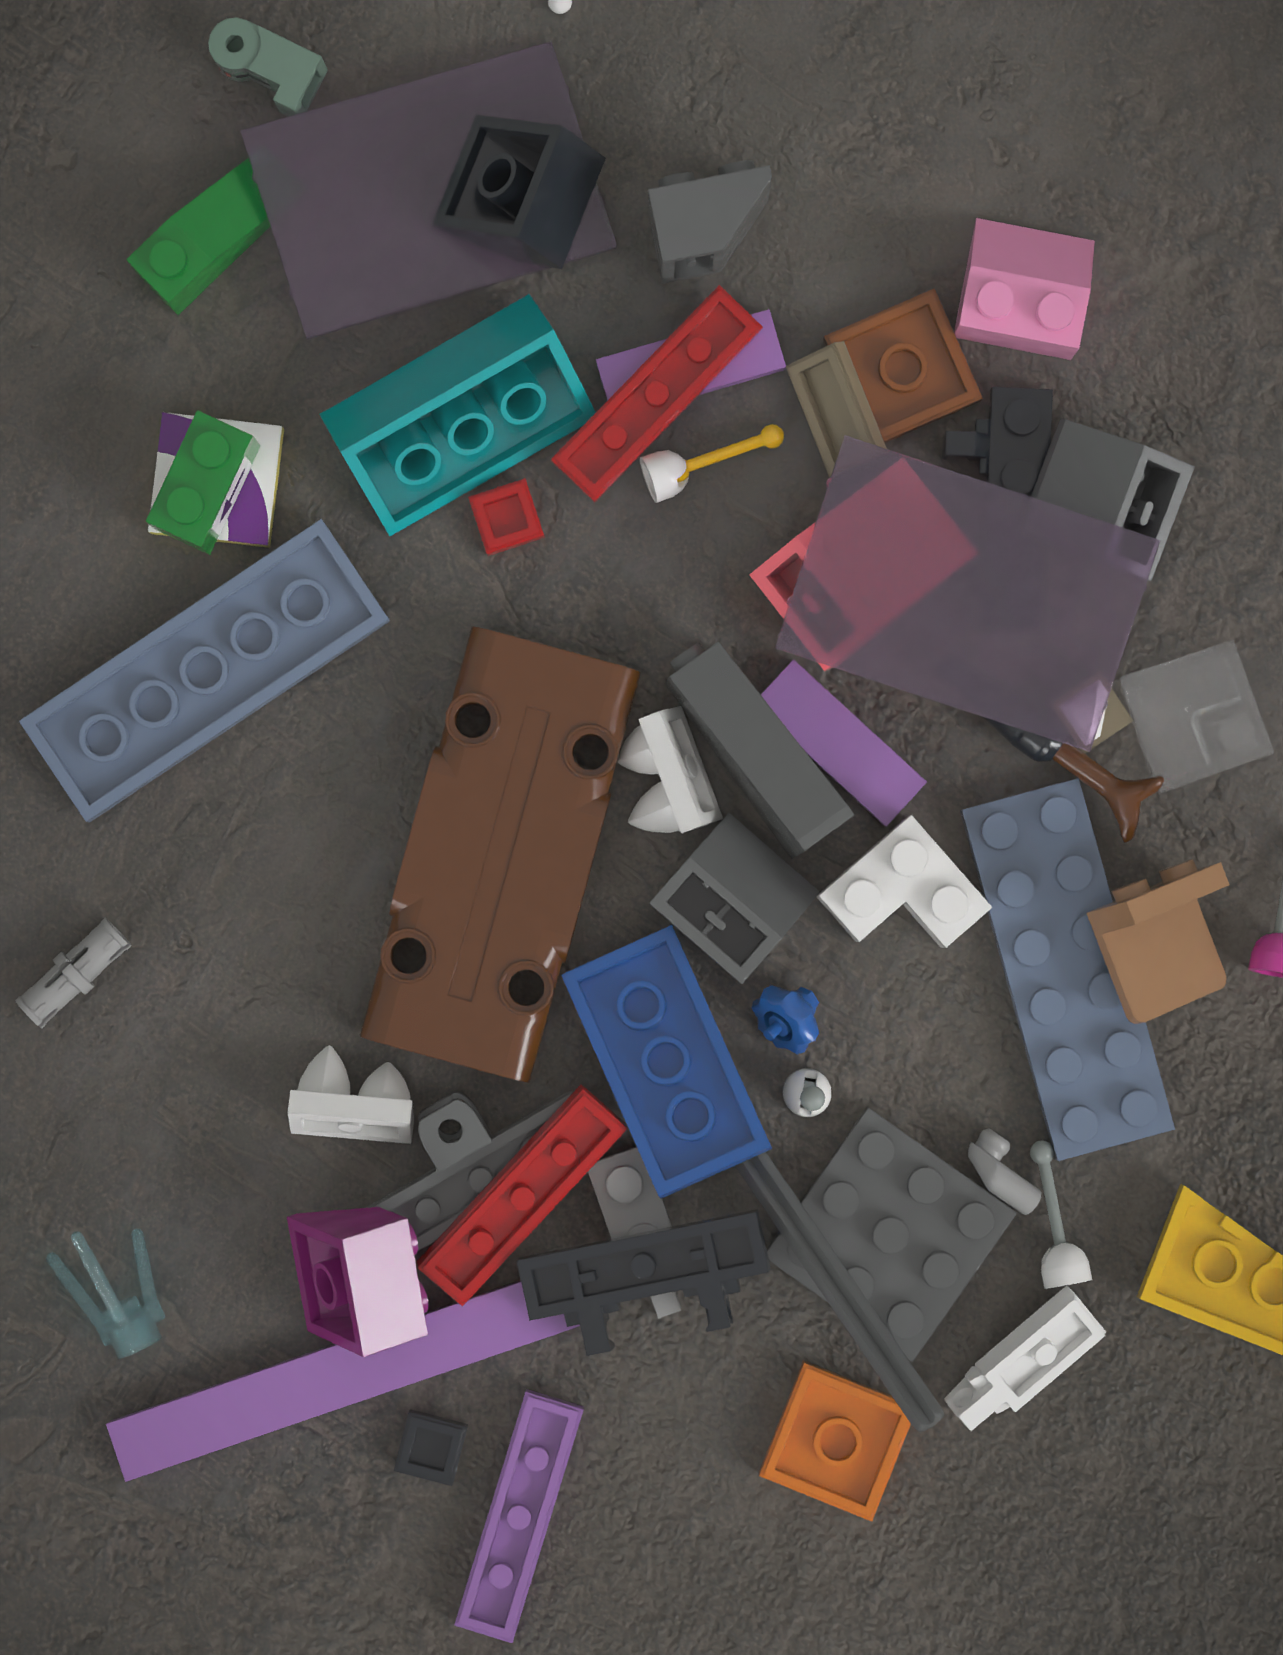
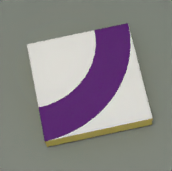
M162 412L151 508L194 416ZM218 419L253 435L261 446L216 542L270 548L284 428L278 425ZM149 525L148 532L150 534L168 536Z

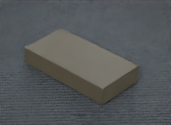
M844 341L834 342L786 366L830 478L843 475L888 454Z

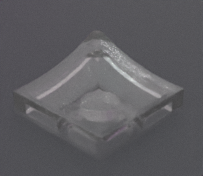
M1234 640L1120 677L1124 696L1151 777L1163 776L1164 778L1163 785L1157 792L1158 795L1274 754Z

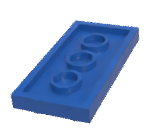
M672 925L561 975L660 1199L772 1149Z

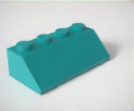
M528 294L319 415L389 536H392L582 427L596 411L554 329L531 295Z

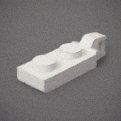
M1066 1285L979 1359L975 1366H972L965 1374V1378L944 1400L970 1431L976 1428L994 1411L998 1414L1011 1407L1014 1412H1017L1105 1337L1106 1331L1077 1295Z

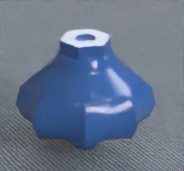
M771 985L763 990L760 998L753 1001L751 1008L757 1018L758 1030L763 1033L767 1040L772 1041L776 1048H785L795 1054H801L805 1052L809 1043L815 1041L819 1035L818 1025L814 1017L819 1001L811 990L800 987L798 990L788 991Z

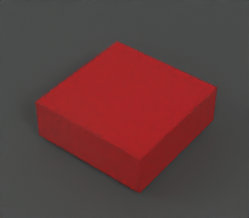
M525 478L468 497L487 556L545 538Z

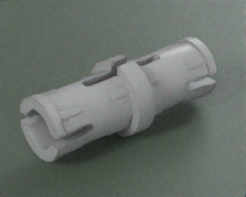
M104 918L88 936L67 954L61 951L53 959L55 965L15 1001L37 1026L43 1028L77 994L82 992L86 995L94 987L92 981L132 945L107 918Z

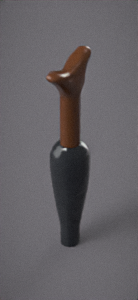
M948 655L935 672L937 675L956 688L981 713L985 720L1023 754L1037 762H1046L1053 759L1107 800L1118 821L1124 843L1132 840L1139 821L1141 801L1158 792L1164 782L1163 776L1139 780H1123L1115 777L1067 741L1065 725L1043 707L969 669L951 655Z

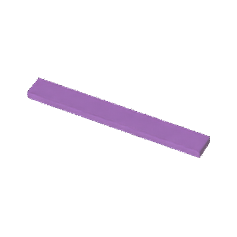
M520 1280L473 1296L463 1307L456 1302L424 1313L428 1335L366 1357L359 1356L333 1344L111 1420L106 1426L124 1480L127 1482L579 1327L580 1324L567 1327L564 1314L529 1321Z

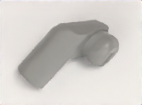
M990 1128L982 1130L976 1143L971 1141L968 1149V1157L988 1191L1022 1215L1031 1213L1040 1201L1041 1191L1000 1162L1002 1157L1010 1150V1143Z

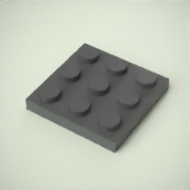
M869 1107L865 1108L800 1201L911 1362L915 1360L1017 1214L1016 1211ZM779 1231L767 1248L769 1261L827 1301Z

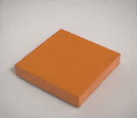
M803 1360L759 1470V1476L873 1521L911 1423L891 1395Z

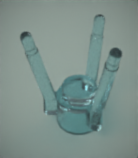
M135 1229L131 1234L144 1304L140 1305L136 1296L119 1302L83 1234L76 1231L71 1235V1240L107 1307L103 1314L57 1254L49 1253L46 1256V1260L57 1274L59 1280L96 1327L104 1346L111 1344L118 1359H121L159 1341L162 1336L156 1323L166 1318L157 1300L143 1232L140 1229Z

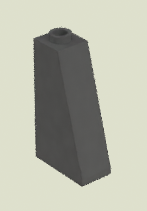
M698 642L670 662L675 673L668 677L665 685L791 859L806 851L854 816L846 802L719 642L706 651Z

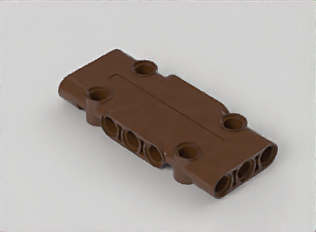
M471 627L453 697L446 711L445 726L440 744L435 746L429 762L389 912L392 920L387 938L381 948V960L360 1037L498 1076L530 1083L562 962H566L605 821L611 798L609 789L641 672L489 629ZM471 705H480L486 708L491 716V724L488 731L477 738H468L462 735L457 726L460 712ZM589 736L603 740L609 750L605 764L595 770H585L579 767L573 757L576 744L581 739ZM406 938H414L420 941L427 953L424 966L415 973H406L400 970L394 960V950L397 944ZM521 970H532L543 979L544 994L535 1004H521L511 994L510 982L513 976Z

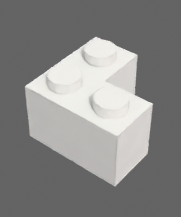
M912 815L902 820L816 896L855 942H860L903 904L941 948H947L992 908Z

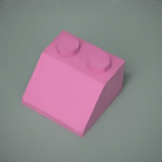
M976 218L954 329L956 338L1071 360L1080 347L1091 290L1095 241Z

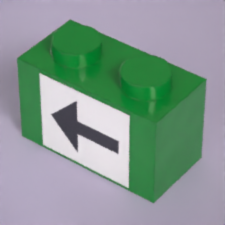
M197 410L145 522L155 530L210 555L261 445L253 435Z

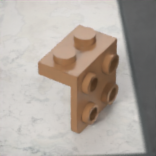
M1190 859L1159 871L1162 882L1149 887L1145 878L1111 891L1115 899L1114 902L1087 913L1127 1019L1131 1023L1147 1022L1218 991L1225 986L1226 974L1197 901L1200 897L1229 886L1221 862L1197 869L1194 860Z

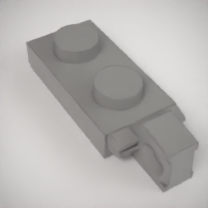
M637 1146L599 1159L588 1171L611 1239L672 1227L663 1199H660ZM676 1291L650 1296L658 1319L681 1311Z

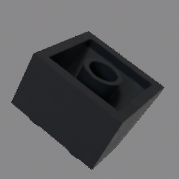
M475 115L432 225L441 231L517 262L562 269L606 158L563 125Z

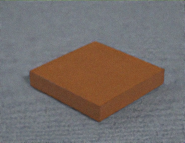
M935 288L825 335L823 338L826 346L834 342H845L884 443L972 406L983 399Z

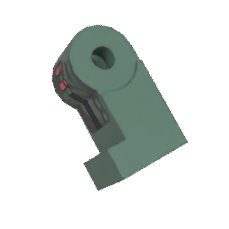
M237 17L228 18L218 23L211 31L209 37V52L223 75L237 82L252 80L276 92L273 101L279 112L302 123L328 71L322 56L259 25Z

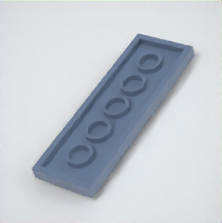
M320 519L34 710L19 722L84 820L90 823L390 622V620L324 521Z
M1079 778L960 810L983 897L992 906L988 911L1048 1135L1054 1149L1055 1160L1061 1161L1175 1130L1146 1022L1133 1024L1127 1019L1087 916L1088 912L1113 901Z

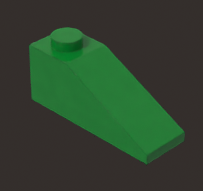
M263 146L172 215L126 260L148 286L179 315L307 190Z

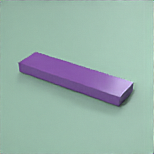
M526 1389L454 1626L513 1643L582 1417L583 1406Z

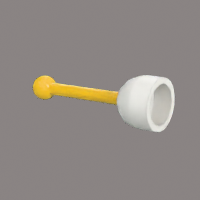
M770 424L765 426L759 435L688 460L683 459L679 454L670 450L656 451L640 457V464L648 490L656 503L672 498L684 489L688 483L691 471L762 446L777 448L784 440V432L779 426Z

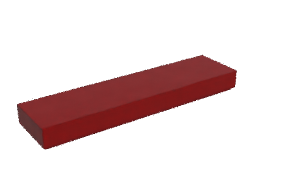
M719 285L552 457L551 462L595 503L760 333L763 326Z
M581 1084L416 1261L417 1268L463 1307L628 1129L626 1123Z

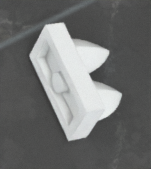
M682 707L661 710L638 719L640 726L635 728L626 738L617 762L627 769L638 773L659 774L661 782L652 786L639 799L632 810L628 823L650 832L671 833L680 831L684 833L722 820L723 816Z
M329 1045L309 1063L300 1079L298 1089L290 1090L288 1119L291 1134L412 1143L414 1125L413 1102L410 1100V1092L404 1078L390 1062L384 1063L368 1076L360 1088L358 1096L350 1095V1082L346 1068L340 1056Z

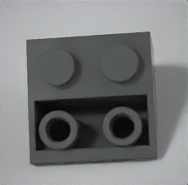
M752 160L737 161L719 167V175L695 180L694 173L692 172L677 173L659 179V187L648 189V215L662 284L719 273L723 270L768 203L772 181L770 165L755 168L754 161Z
M1060 418L1017 533L1114 573L1152 581L1195 466L1146 445Z
M728 813L649 904L739 983L743 984L820 892L735 817Z

